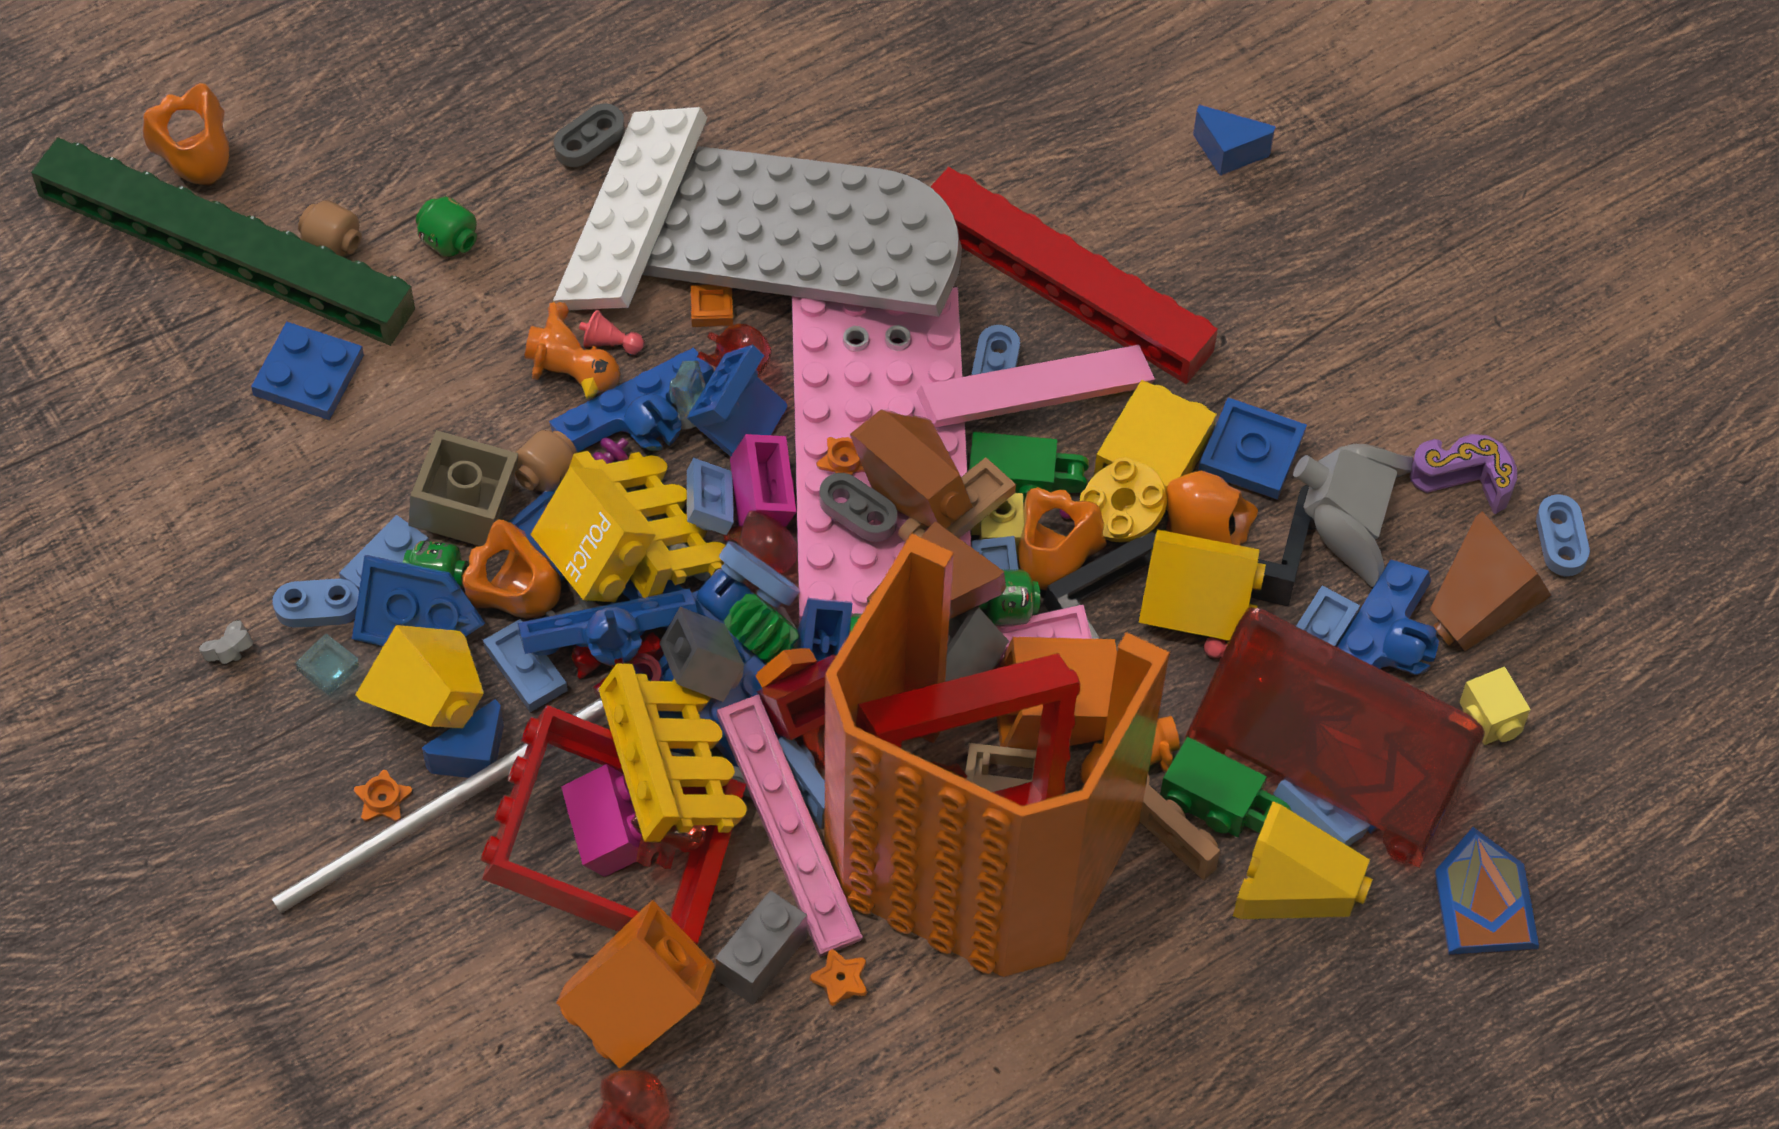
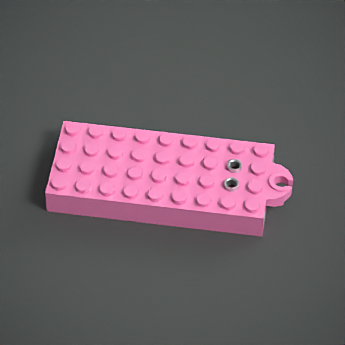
M953 287L939 317L792 296L798 588L800 590L799 624L808 598L849 601L853 603L851 616L855 613H863L868 605V596L882 582L905 544L898 536V531L910 517L897 511V527L895 532L888 539L879 542L863 539L827 515L820 506L819 489L823 480L835 473L818 469L816 463L828 453V437L835 439L841 437L851 438L850 433L881 409L913 417L915 415L927 418L916 393L920 385L962 377L958 287ZM965 422L935 427L962 477L967 473ZM845 456L841 458V460L844 462L849 460L848 457ZM857 472L852 475L871 487L865 472ZM839 497L836 498L834 501L838 503H845L848 500L846 498ZM872 520L869 522V524L881 525L882 522L878 520ZM969 530L959 539L971 547Z

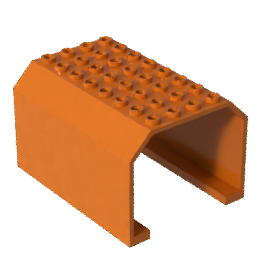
M911 533L825 674L824 844L831 865L848 904L854 910L863 914L873 913L887 920L892 928L901 933L910 934L912 932L926 939L934 949L942 953L950 954L953 952L967 959L969 964L980 972L987 974L994 972L1002 977L1063 961L1139 824L1170 652L1126 632L1117 648L1101 757L1083 789L1026 806L1015 804L856 728L859 703L945 682L954 552ZM941 731L920 737L934 743Z

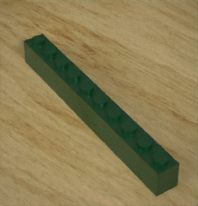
M57 137L31 172L38 196L389 346L393 344L415 311L412 287L403 279L397 276L389 277L372 270L364 262L348 260L337 255L326 246L310 244L301 240L290 231H280L265 225L257 217H246L234 212L219 201L211 202L196 196L191 190L183 186L175 187L163 182L150 172H139L127 167L120 160L114 157L106 158L94 153L81 143H70Z

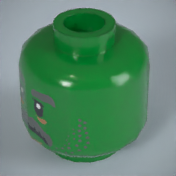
M419 541L413 550L408 549L403 558V563L450 572L458 585L464 587L463 574L469 565L467 561L462 560L461 552L456 545Z

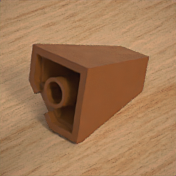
M881 409L850 433L871 488L889 499L895 505L897 511L929 527L936 521L947 529L973 508L960 473L930 419L915 415L913 417L901 415L893 411Z
M1483 511L1475 517L1430 608V611L1438 620L1433 625L1436 632L1449 646L1456 641L1464 651L1551 596L1536 570Z
M936 521L921 536L923 539L954 552L949 619L1000 596L1005 591L1004 571ZM878 585V586L876 587V589L868 596V598H867V602H868V603L870 602L871 598L873 597V595H874V593L876 592V590H877V588L879 587V585Z

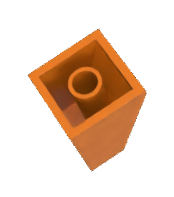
M1012 637L998 668L1059 653L1069 669H1073L1077 673L1081 685L1080 694L1076 699L1074 713L1076 724L1071 732L1070 746L1103 740L1117 655L1115 639ZM1043 705L997 716L1000 746L1036 751Z
M652 900L565 983L556 1003L560 1006L564 1018L570 1024L579 1026L591 1038L594 1048L602 1057L611 1059L619 1068H622L701 1003L715 964L662 908Z

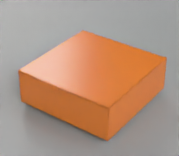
M710 284L691 285L692 327L733 326L732 288Z
M810 648L783 650L760 669L755 676L761 687L764 688L816 663L817 660Z

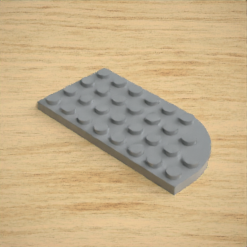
M698 146L685 170L642 275L939 317L959 274L962 247L957 225L948 205L931 187L908 175L879 168Z

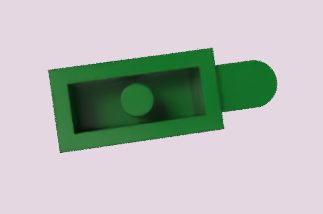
M973 432L969 470L986 457L1016 484L1015 493H1023L1024 504L1028 491L1037 487L1049 492L1066 490L1069 493L1083 492L1088 484L1087 479L1084 477V472L1089 469V460L1082 455L1056 453L1057 439Z
M1189 737L1186 738L1162 780L1160 795L1166 801H1174L1184 813L1188 812L1204 820L1211 829L1219 833L1228 832L1237 838L1245 826L1258 833L1261 832L1272 802L1281 804L1291 810V807L1285 801L1264 791L1267 776ZM1258 807L1264 810V815L1254 811L1255 808Z

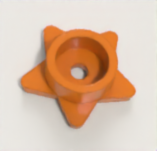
M827 438L828 453L817 461L818 469L850 475L857 472H865L851 438ZM845 456L848 457L849 460L844 462L841 460V458Z
M382 770L378 776L370 779L365 785L354 788L355 794L364 802L361 818L364 821H369L382 815L395 822L399 821V804L411 795L412 788L410 786L398 785L390 777L387 770ZM381 795L387 797L384 801H380L378 798Z
M834 949L828 951L826 966L813 972L809 978L811 982L823 987L831 1006H835L840 1000L848 999L853 995H867L866 987L860 978L866 965V960L863 957L846 960ZM838 974H843L845 979L838 980L836 977Z

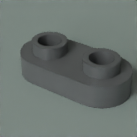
M597 104L560 129L554 137V152L557 160L569 167L583 166L620 140L625 131L622 111L612 104ZM601 128H609L606 131L600 130Z
M847 473L832 474L821 483L819 502L822 510L827 515L868 541L879 542L893 535L897 527V509L889 499ZM843 497L846 498L848 501H846L845 503H838L834 500L836 498ZM872 520H878L882 522V524L871 525L869 524V522Z

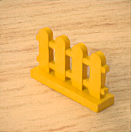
M589 451L573 454L569 468L602 469L656 534L646 550L644 558L639 562L630 577V580L643 598L663 594L668 580H672L675 585L682 584L687 576L709 572L712 576L717 569H721L724 562L719 558V554L726 545L720 542L706 543L703 538L708 530H703L695 524L687 522V514H684L682 511L687 501V490L677 484L663 485L661 481L665 476L668 466L662 458L652 455L643 457L640 452L630 454L629 460L606 464L603 459L594 460ZM645 485L648 488L628 493L625 488ZM664 513L668 516V518L649 522L645 518ZM685 542L690 546L669 551L666 547Z
M616 664L598 690L644 842H660L673 825L677 826L678 832H689L693 825H717L719 832H730L734 825L738 824L744 817L747 808L741 798L735 795H724L722 787L734 776V767L730 761L723 757H712L710 749L714 748L722 738V729L716 722L710 719H700L698 714L699 711L704 709L711 697L678 685L675 678L672 681H648L646 674H635L633 664ZM658 711H681L684 719L660 718ZM670 749H693L695 756H671ZM681 787H705L707 795H685Z

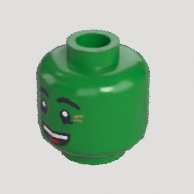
M445 196L438 199H430L420 208L416 216L419 239L441 256L452 257L459 252L466 253L476 242L477 220L475 215L453 198Z
M1002 569L1005 575V591L1000 596L977 607L995 626L1026 624L1030 621L1031 616L1037 615L1039 611V584L1036 580H1032L1030 574L1025 570Z

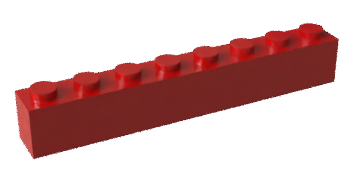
M948 167L930 186L941 196L951 210L963 249L1124 347L1139 345L1148 362L1184 384H1188L1214 352L1218 328L1213 326L1208 319L1191 313L1178 305L1170 296L1161 295L1146 286L1137 276L1123 272L1110 264L1102 255L1093 254L1078 245L1069 235L1060 234L1045 225L1037 216L1030 213L1027 214L1010 204L1004 196L994 194L980 186L971 176L961 174Z

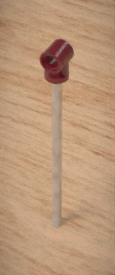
M637 653L629 662L624 663L633 664L635 674H646L647 678L651 679V681H665L659 662L651 655ZM604 681L593 686L598 699L574 713V716L594 723L606 715L598 690ZM528 744L520 746L274 896L272 900L280 913L290 909L509 775L516 757L524 756ZM548 744L546 751L550 750L554 746Z

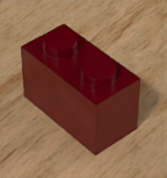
M833 654L757 691L775 733L793 740L825 724V674L837 655Z

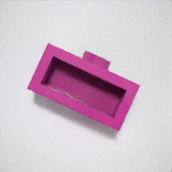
M745 434L730 457L740 534L781 535L797 512L786 436Z
M605 764L561 786L583 866L606 877L650 855L647 842L643 840L624 774Z

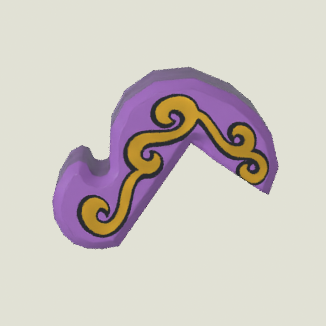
M1470 434L1459 438L1447 451L1441 448L1442 442L1437 439L1422 443L1415 451L1410 479L1418 489L1428 493L1480 480L1493 513L1496 514L1507 507L1517 481V467L1514 458L1503 443L1488 435Z

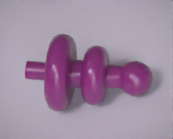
M603 438L601 440V447L605 453L595 452L593 458L594 460L603 459L606 464L613 463L614 461L629 460V457L623 451L629 443L624 438L617 444L609 438Z

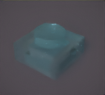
M682 361L676 377L670 382V399L672 403H676L681 420H688V414L706 386L698 361Z
M328 634L323 635L295 662L297 671L327 695L336 690L359 667L358 658Z

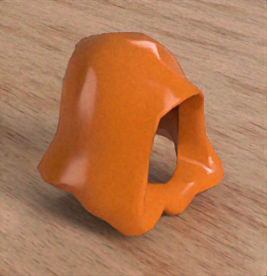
M199 83L181 97L168 94L159 105L148 108L144 113L143 138L150 152L162 157L180 178L195 184L209 186L214 184L224 174L228 166L229 142L223 128L224 110L220 106L216 95L206 84ZM177 110L196 111L205 123V129L200 133L179 142H175L172 139L167 126L172 114Z
M1198 471L1175 478L1167 486L1169 520L1166 531L1239 546L1247 541L1250 526L1257 517L1258 509L1253 503L1243 498L1241 491L1231 487L1222 477L1205 471ZM1233 514L1235 531L1230 536L1229 518Z
M1037 487L1028 491L1023 507L1024 527L1017 548L1019 569L1029 573L1032 580L1038 582L1040 590L1047 591L1048 585L1080 569L1088 557L1096 554L1106 546L1107 542L1103 536L1104 521L1100 507L1096 503L1073 501L1066 490L1049 492ZM1054 508H1059L1074 520L1075 527L1068 536H1063L1039 523L1038 521L1041 516Z
M500 519L495 521L490 529L486 543L483 546L471 549L469 566L463 574V585L467 598L475 608H495L516 617L527 619L544 616L559 601L561 595L559 573L550 560L533 547L524 530L519 529L511 522ZM501 550H509L503 566L490 583L486 572L487 560Z

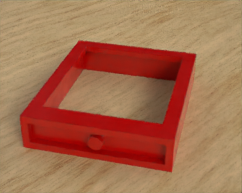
M1059 653L859 703L856 728L901 749L902 741L1043 705L1032 782L992 792L1015 804L1026 806L1059 797L1065 793L1064 779L1066 765L1070 761L1069 746L1071 732L1076 724L1074 713L1076 699L1081 691L1080 680L1077 673L1073 669H1069Z
M547 705L537 719L530 717L523 732L521 742L528 745L524 756H517L510 770L508 781L514 783L510 797L504 795L497 808L494 821L501 823L497 836L490 835L483 849L480 861L487 863L482 880L619 932L639 911L509 861L548 744L600 765L607 764L623 773L611 730ZM731 778L722 787L724 795H735L742 799L746 784ZM681 787L685 795H707L705 787ZM697 825L669 917L696 945L699 942L733 828L730 832H719L717 825Z

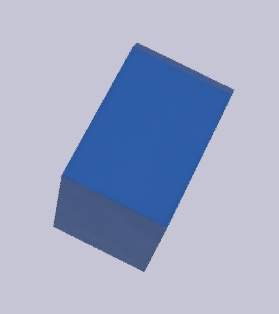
M1199 105L1196 112L1193 135L1221 176L1269 157L1276 126Z
M808 598L798 627L799 639L797 640V649L810 648L817 662L833 654L837 655L849 636L853 603L849 601Z
M493 700L473 713L463 729L450 728L422 747L425 765L431 774L469 778L497 761L504 728L501 705L497 700Z

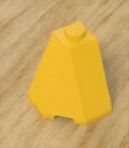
M396 625L355 695L363 702L428 726L463 729L473 715V711L484 692L466 638L461 631Z
M1272 802L1252 854L1253 857L1246 874L1248 878H1244L1233 916L1239 919L1350 917L1355 901L1364 904L1373 879L1365 876L1370 859L1281 804Z

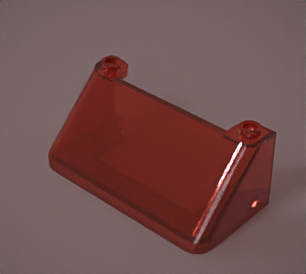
M1251 607L1246 609L1230 637L1187 730L1185 740L1189 737L1225 755L1227 750H1230L1384 831L1383 843L1387 848V853L1394 860L1405 864L1410 863L1420 868L1468 784L1484 738V729L1476 719L1265 610Z

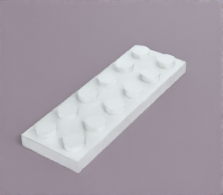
M700 107L633 113L553 299L555 303L563 302L569 310L629 307L707 120V116Z

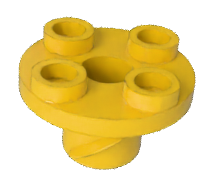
M1122 457L1116 459L1112 464L1104 467L1092 477L1081 493L1080 501L1094 502L1100 507L1104 521L1103 536L1106 540L1129 542L1138 537L1145 536L1161 521L1167 506V491L1163 481L1154 469L1141 462Z

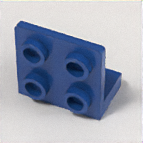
M753 344L724 354L687 416V419L730 457L745 434L771 435L787 408V403L757 377L758 371L756 369L764 354Z

